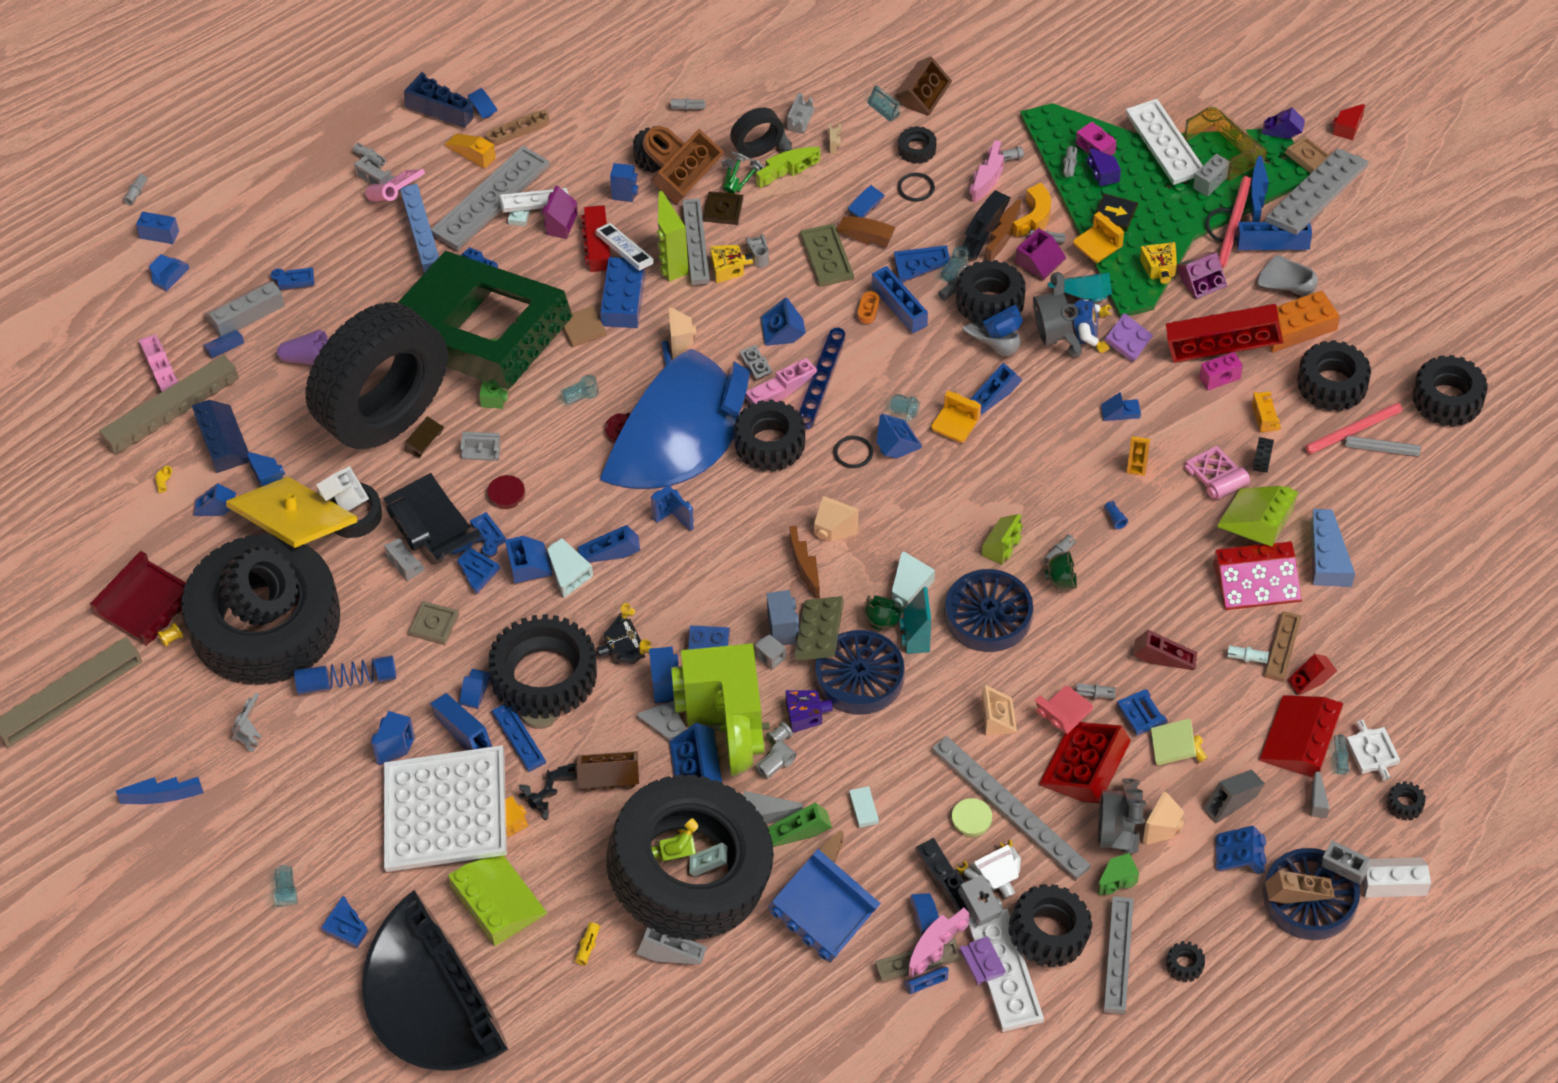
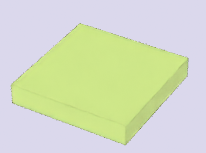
M1190 718L1151 728L1155 761L1158 766L1196 756Z

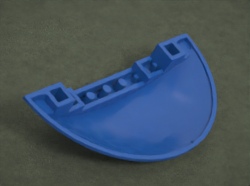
M689 349L673 359L652 381L631 412L609 455L600 481L623 488L656 489L685 482L714 465L727 451L734 439V424L737 418L720 408L723 402V387L728 377L726 373L714 361L694 349Z

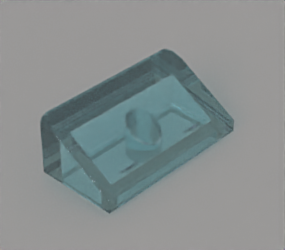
M877 85L874 86L868 99V105L888 121L894 120L900 114V103Z

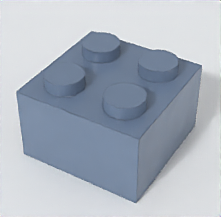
M790 590L766 593L767 616L771 636L783 646L796 644V636L799 635L798 613L795 611V597H791Z

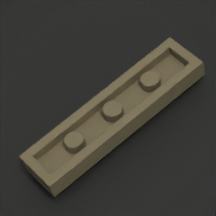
M955 938L944 944L943 956L937 962L930 963L926 970L962 960V955ZM914 950L875 961L881 982L908 976L909 964Z

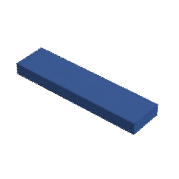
M503 704L491 710L527 771L530 772L545 765V758L518 715L512 712V707L510 706L507 709Z

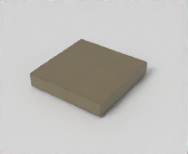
M423 601L408 631L409 636L446 645L459 617V610Z

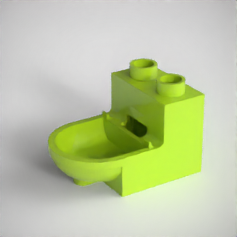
M753 643L681 650L682 666L671 667L675 713L686 712L688 727L695 723L702 725L724 724L720 726V732L726 733L730 775L734 777L745 773L753 765V755L764 753L761 705Z

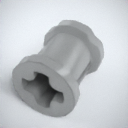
M781 722L774 731H769L766 734L768 741L773 746L778 741H783L787 737L791 738L793 736L790 727L784 722Z

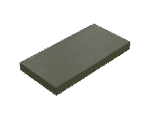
M834 223L800 231L801 239L819 287L854 280L853 271Z

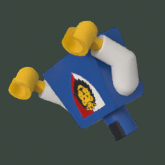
M1091 300L1077 301L1074 305L1078 309V315L1074 319V326L1079 344L1088 343L1092 346H1097L1099 352H1106L1110 349L1108 347L1109 344L1104 340L1100 342L1097 338L1098 316L1100 315L1104 318L1111 315L1112 313H1109L1108 310L1112 309L1109 304L1100 307L1099 304Z

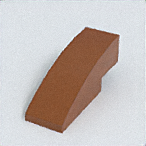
M843 216L836 231L867 245L873 242L887 248L895 227L873 219Z

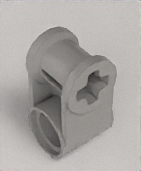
M764 234L754 238L746 237L747 250L749 253H752L754 266L758 268L766 267L769 264V251Z

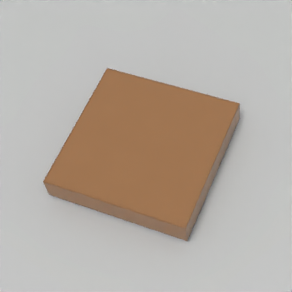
M1306 136L1288 147L1285 151V154L1310 174L1330 156Z
M593 306L573 312V317L563 327L572 347L607 335Z

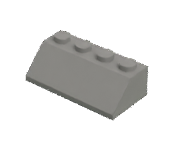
M267 281L203 314L221 337L234 330H239L281 309L285 305L282 292L273 281Z

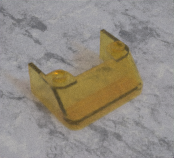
M1208 107L1186 120L1184 133L1186 141L1214 126L1239 149L1241 154L1230 159L1227 177L1229 181L1254 167L1258 156H1262L1263 161L1266 159V148L1232 117L1216 107Z

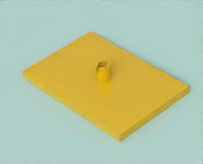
M285 477L226 501V507L294 548L357 523L356 515L330 500L325 501L321 495L290 477Z

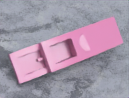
M994 140L993 146L989 147L988 150L989 160L986 159L984 165L980 164L978 171L974 173L973 181L975 183L971 184L969 194H972V202H977L994 187L1002 173L1004 155H1000L1001 141Z
M805 358L776 372L775 378L746 391L745 398L751 404H757L761 400L766 402L769 399H773L774 402L781 401L805 384L817 372V369Z
M965 908L949 920L942 914L925 931L911 957L909 964V976L911 978L916 974H922L930 963L937 962L943 956L944 944L950 942L953 935L958 931L962 932L968 927L970 913Z

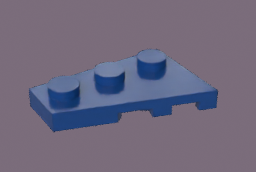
M947 245L894 252L897 274L901 282L950 263Z

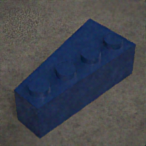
M423 72L404 90L406 108L463 128L473 119V102L458 93L450 92V88L440 86L435 79L427 78Z

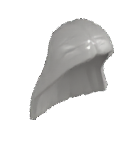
M1276 255L1261 271L1257 284L1267 288L1287 290L1304 297L1313 294L1318 285V277L1312 269Z
M974 322L963 326V330L969 335L986 343L1001 356H1011L1020 347L1021 338L1015 331L1003 338H991L984 324L981 326Z

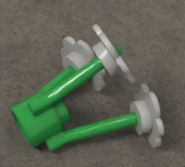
M732 151L737 161L731 158L723 159L721 166L727 170L723 189L735 194L736 191H741L742 187L755 172L765 167L756 159L753 160L742 153L739 154ZM745 159L749 160L752 170L739 183L740 180L735 175L737 170L740 169V162H744Z

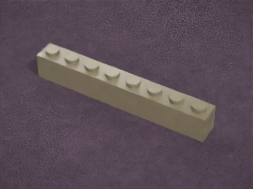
M225 355L220 356L99 430L102 441L114 455L124 451L127 447L155 432L158 428L171 422L181 414L186 413L192 408L191 405L203 402L223 388L233 384L239 379L236 367Z
M125 637L115 642L106 650L99 652L89 661L82 663L78 668L66 673L56 682L49 684L37 694H33L23 703L14 706L10 711L0 716V740L8 749L141 664L142 660L139 651Z

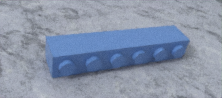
M413 184L402 187L400 191L422 270L425 273L439 258L418 185Z

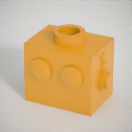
M513 796L505 799L507 838L529 826L525 818L526 810L522 804L518 805Z

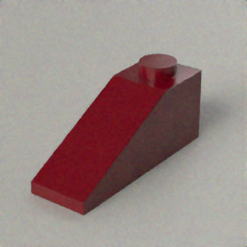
M1147 630L1135 639L1133 656L1151 664L1194 670L1196 669L1198 652Z

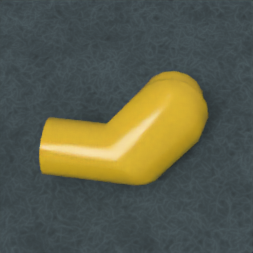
M164 466L155 475L159 493L167 491L166 482L173 472L170 466Z
M1195 735V757L1201 763L1208 757L1200 746L1203 743L1201 736Z

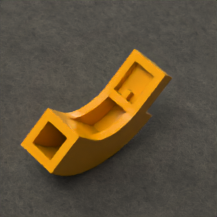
M1042 183L1026 189V202L1033 211L1013 222L1012 234L1016 238L1026 235L1030 230H1037L1038 228L1043 230L1050 220L1051 196Z

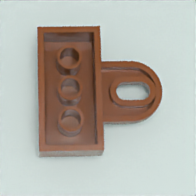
M662 126L651 128L643 139L645 152L661 167L651 181L676 205L725 153L700 129L686 143L670 129ZM653 137H658L667 146V149L664 150L657 145Z

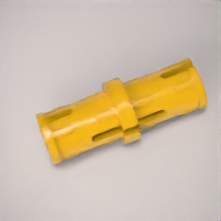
M593 922L588 923L585 935L579 942L580 948L574 960L577 964L583 966L588 964V959L591 951L595 949V940L601 928Z

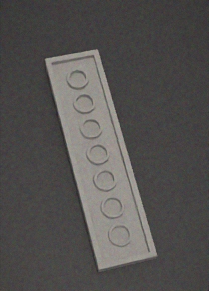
M522 146L431 229L432 235L458 251L502 210L498 199L499 195L521 193L550 166L549 161Z
M1337 148L1266 216L1265 222L1297 235L1368 167V160Z

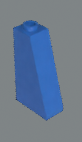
M445 693L430 703L435 717L465 751L492 747L485 726L450 695Z

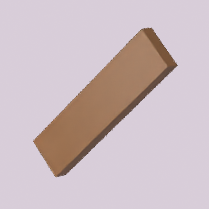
M1282 611L1265 678L1284 682L1299 629L1301 615Z

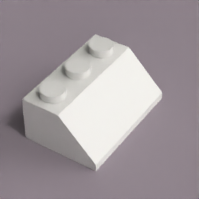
M1422 857L1370 859V868L1362 881L1365 898L1427 896L1431 886L1429 868Z

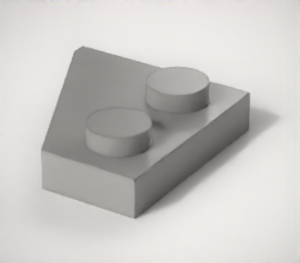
M673 701L637 713L639 721L647 723L651 730L661 734L662 738L668 742L686 730L679 713H675Z

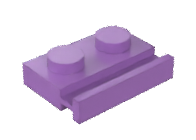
M988 936L973 941L967 946L960 947V952L977 985L1005 975L1006 970Z

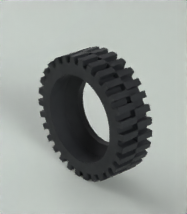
M543 614L542 619H537V615H532L531 621H528L526 617L521 618V624L515 621L511 623L512 629L506 626L503 629V635L499 633L496 636L497 642L493 641L491 645L492 650L489 651L488 658L491 686L493 687L494 694H497V699L500 702L503 701L507 709L511 706L512 712L517 714L521 710V714L524 717H527L528 713H532V718L538 719V714H543V719H548L549 713H554V717H559L562 710L565 714L570 713V706L574 709L580 707L579 700L584 703L587 700V695H591L593 692L592 687H595L597 679L595 646L591 642L590 635H586L584 628L581 627L578 630L577 623L573 622L569 625V619L565 617L561 622L557 615H553V619H548V614ZM539 651L558 653L564 656L573 668V674L566 680L547 687L525 685L514 677L518 663L527 655Z

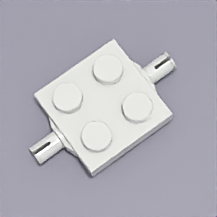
M1360 720L1357 721L1356 725L1360 732L1347 737L1346 743L1361 774L1379 771L1383 781L1390 779L1391 776L1386 768L1398 765L1400 758L1385 727L1367 729L1364 720H1361V722Z

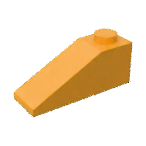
M455 134L445 143L447 148L484 169L496 159L494 144L480 136Z
M1131 436L1127 474L1146 475L1150 439Z

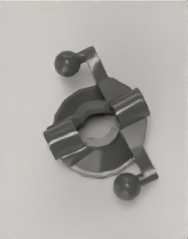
M1055 272L1050 277L1051 283L1055 286L1054 292L1033 296L1036 324L1045 346L1056 344L1058 340L1066 339L1071 344L1068 347L1069 355L1076 358L1082 354V347L1073 333L1072 320L1077 317L1078 309L1073 304H1067L1064 295L1065 277L1062 273Z

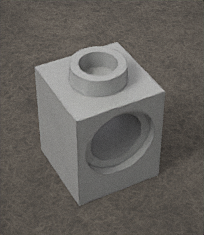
M770 634L758 640L755 645L756 657L771 670L786 659V648Z

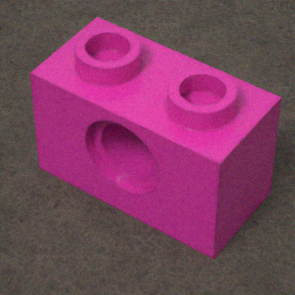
M1091 122L1077 131L1076 144L1088 154L1089 149L1092 148L1108 155L1115 153L1116 140L1095 123Z
M1235 352L1202 363L1199 378L1206 389L1211 390L1240 380L1243 365Z

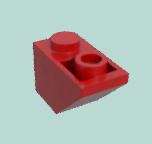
M1314 653L1287 680L1296 693L1301 695L1324 684L1337 670L1327 656Z

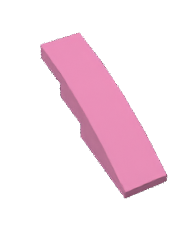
M154 334L140 339L139 343L161 392L178 383L157 335Z

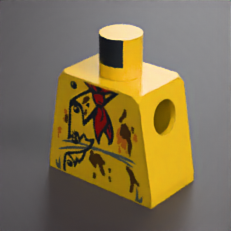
M1175 242L1141 246L1140 261L1149 278H1160V282L1166 284L1171 281V277L1175 276L1177 266Z
M738 245L710 246L716 283L743 276L744 265L753 264L752 253L741 255Z

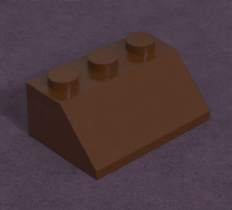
M930 56L917 62L895 96L906 108L928 116L952 80Z
M638 751L578 755V789L583 788L584 791L595 790V787H603V789H614L615 786L622 785L624 788L635 787L639 784Z

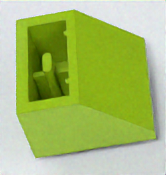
M1015 514L1000 517L983 543V557L1003 565L1006 559H1010L1014 546H1018L1022 539V535H1020L1023 524H1021L1022 515Z

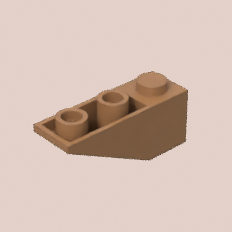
M1279 870L1265 882L1269 901L1295 903L1333 899L1335 897L1331 879Z

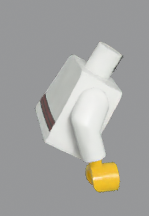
M1008 840L1007 846L1000 842L999 850L973 862L970 865L971 868H968L966 861H962L964 868L956 866V869L960 876H965L969 880L983 874L984 878L990 881L993 887L992 891L999 888L1005 899L1015 894L1010 882L1019 877L1021 857L1012 847V841Z

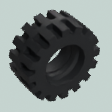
M1259 437L1253 470L1268 473L1274 443L1273 439Z
M1403 781L1402 784L1400 782L1396 783V786L1391 788L1388 795V810H1391L1392 815L1396 814L1397 819L1402 817L1404 821L1407 818L1409 820H1413L1414 817L1418 818L1423 812L1426 802L1423 789L1419 790L1420 786H1414L1413 782L1407 784V781ZM1402 796L1409 797L1415 804L1404 805L1398 798Z
M1181 941L1180 945L1178 943L1174 944V947L1170 948L1167 955L1166 966L1168 973L1171 972V977L1173 978L1176 976L1177 981L1183 979V982H1187L1189 979L1192 982L1195 978L1198 979L1205 965V954H1202L1203 950L1201 948L1198 949L1197 944L1191 945L1189 941L1187 944L1184 941ZM1187 956L1194 961V965L1183 967L1177 962V959Z

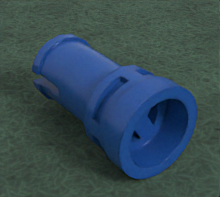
M1109 501L1104 505V509L1108 512L1116 529H1122L1128 524L1127 517L1120 512L1114 501Z

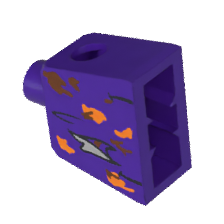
M816 690L785 691L792 733L821 725L822 713L833 711L832 701H820L818 691Z

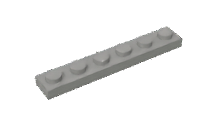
M700 198L683 200L691 283L692 285L710 284Z
M1116 896L1112 898L1104 1003L1105 1013L1125 1015L1134 898Z

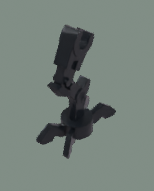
M575 764L560 766L551 772L547 769L545 774L547 780L546 787L538 794L534 792L531 794L530 786L520 784L519 790L525 793L519 794V798H525L532 809L542 813L543 819L548 820V802H543L542 800L548 795L557 794V789H553L555 780L574 781L577 779V773H569L570 771H575Z

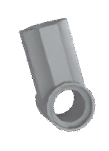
M778 741L772 747L770 754L756 765V770L761 777L769 779L783 766L788 767L796 759L797 754L783 741Z

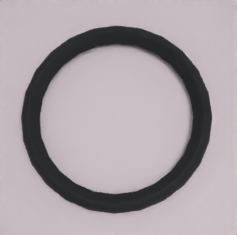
M909 173L903 176L898 183L900 195L910 201L926 200L935 190L933 180L923 173ZM911 176H921L930 182L931 190L924 197L912 198L903 193L901 188L903 181Z
M1216 208L1206 218V229L1213 239L1223 243V239L1215 236L1211 231L1209 225L1210 218L1216 212L1226 211L1232 213V210Z
M847 436L839 440L835 445L834 456L845 467L859 468L869 463L872 459L873 447L863 437ZM857 439L868 446L869 456L862 463L848 464L839 458V446L844 441Z

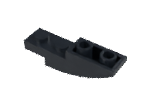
M995 190L985 200L965 232L967 237L959 251L960 253L977 260L991 230L996 229L1011 199L1010 196Z
M934 837L917 846L915 850L926 866L925 871L944 898L957 913L963 908L968 911L958 892L960 885L965 882L957 869L954 870Z

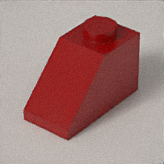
M1365 104L1341 110L1338 117H1334L1332 127H1334L1333 135L1353 140L1362 121Z

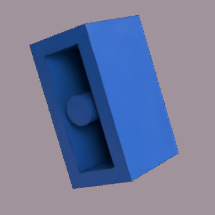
M613 163L610 174L612 200L633 202L634 196L638 195L639 186L636 185L638 174L635 173L634 165Z
M142 211L136 223L140 239L174 244L179 233L176 217Z

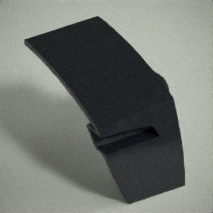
M432 473L383 498L387 504L386 509L409 547L413 551L419 549L431 564L441 563L485 540L479 529L474 526L471 527L457 510Z

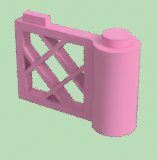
M423 169L405 170L384 184L368 186L366 196L371 202L392 201L396 199L399 189L422 176L425 172Z
M1218 446L1186 461L1185 469L1191 475L1195 474L1205 484L1208 495L1215 500H1219L1250 484L1247 471L1242 467L1238 468ZM1217 454L1220 459H1209V457ZM1205 463L1204 468L1196 467L1194 464ZM1207 464L1218 465V468L1209 469ZM1221 466H1228V467H1230L1231 469L1228 470V471H1225V470H1220V467H1221ZM1205 473L1214 474L1216 476L1208 480L1205 477Z

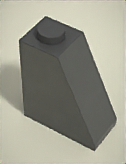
M1252 769L1219 781L1203 810L1215 823H1218L1255 799L1265 783Z

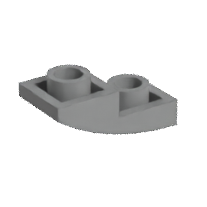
M756 345L739 351L743 363L750 370L755 380L773 372L765 356L762 357Z

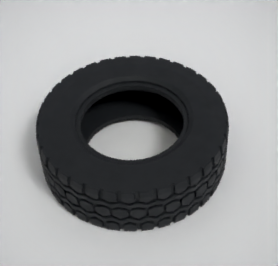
M384 302V304L379 303L374 305V307L370 306L364 309V311L358 312L330 336L314 360L305 389V399L310 414L341 443L351 448L370 449L371 447L380 446V444L383 445L391 439L393 440L418 420L417 418L425 412V409L433 401V397L436 396L438 388L442 384L443 376H445L448 362L446 342L437 329L410 307L403 304ZM395 355L394 361L382 381L371 391L360 396L362 387L369 375L382 362Z
M258 534V536L249 535L245 536V538H237L231 543L227 542L221 545L220 548L217 547L210 552L209 556L206 555L200 561L201 563L197 564L193 569V574L191 573L187 579L182 596V615L192 647L206 667L225 679L229 678L230 681L252 685V683H255V685H265V683L272 684L278 683L280 680L291 679L294 676V670L314 666V663H317L323 657V654L327 653L331 646L330 644H333L340 623V604L335 582L324 559L307 544L294 548L272 534L271 536L268 534ZM252 547H264V550L270 548L274 550V553L278 552L283 555L282 558L289 561L290 568L294 569L296 573L294 577L298 580L296 588L298 589L297 597L299 602L293 614L277 627L260 632L242 631L232 627L224 620L228 608L224 604L226 603L225 599H222L220 594L222 588H219V581L222 580L220 575L224 570V566L232 558ZM249 572L248 579L251 589L267 586L265 580L260 575Z
M674 775L672 778L668 776L661 778L659 781L657 779L635 792L624 804L617 817L606 852V868L611 888L615 892L618 901L623 903L624 909L628 913H632V917L638 922H643L644 926L651 930L655 929V932L663 935L669 934V937L678 939L682 937V939L689 940L719 936L721 933L724 934L740 925L755 909L771 874L774 856L769 828L766 822H763L764 818L759 811H756V807L750 800L747 801L746 797L740 792L737 793L734 788L728 785L725 786L720 781H712L710 778L697 777V775ZM693 818L698 824V828L694 832L708 837L716 845L724 843L728 846V873L721 879L707 884H690L680 881L665 872L657 863L652 852L651 841L667 831L688 830L684 825Z

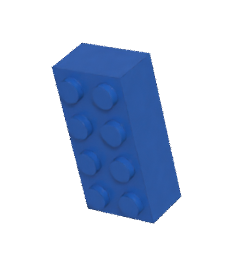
M609 257L600 312L601 322L604 327L638 328L646 275L645 268L638 270L624 258Z

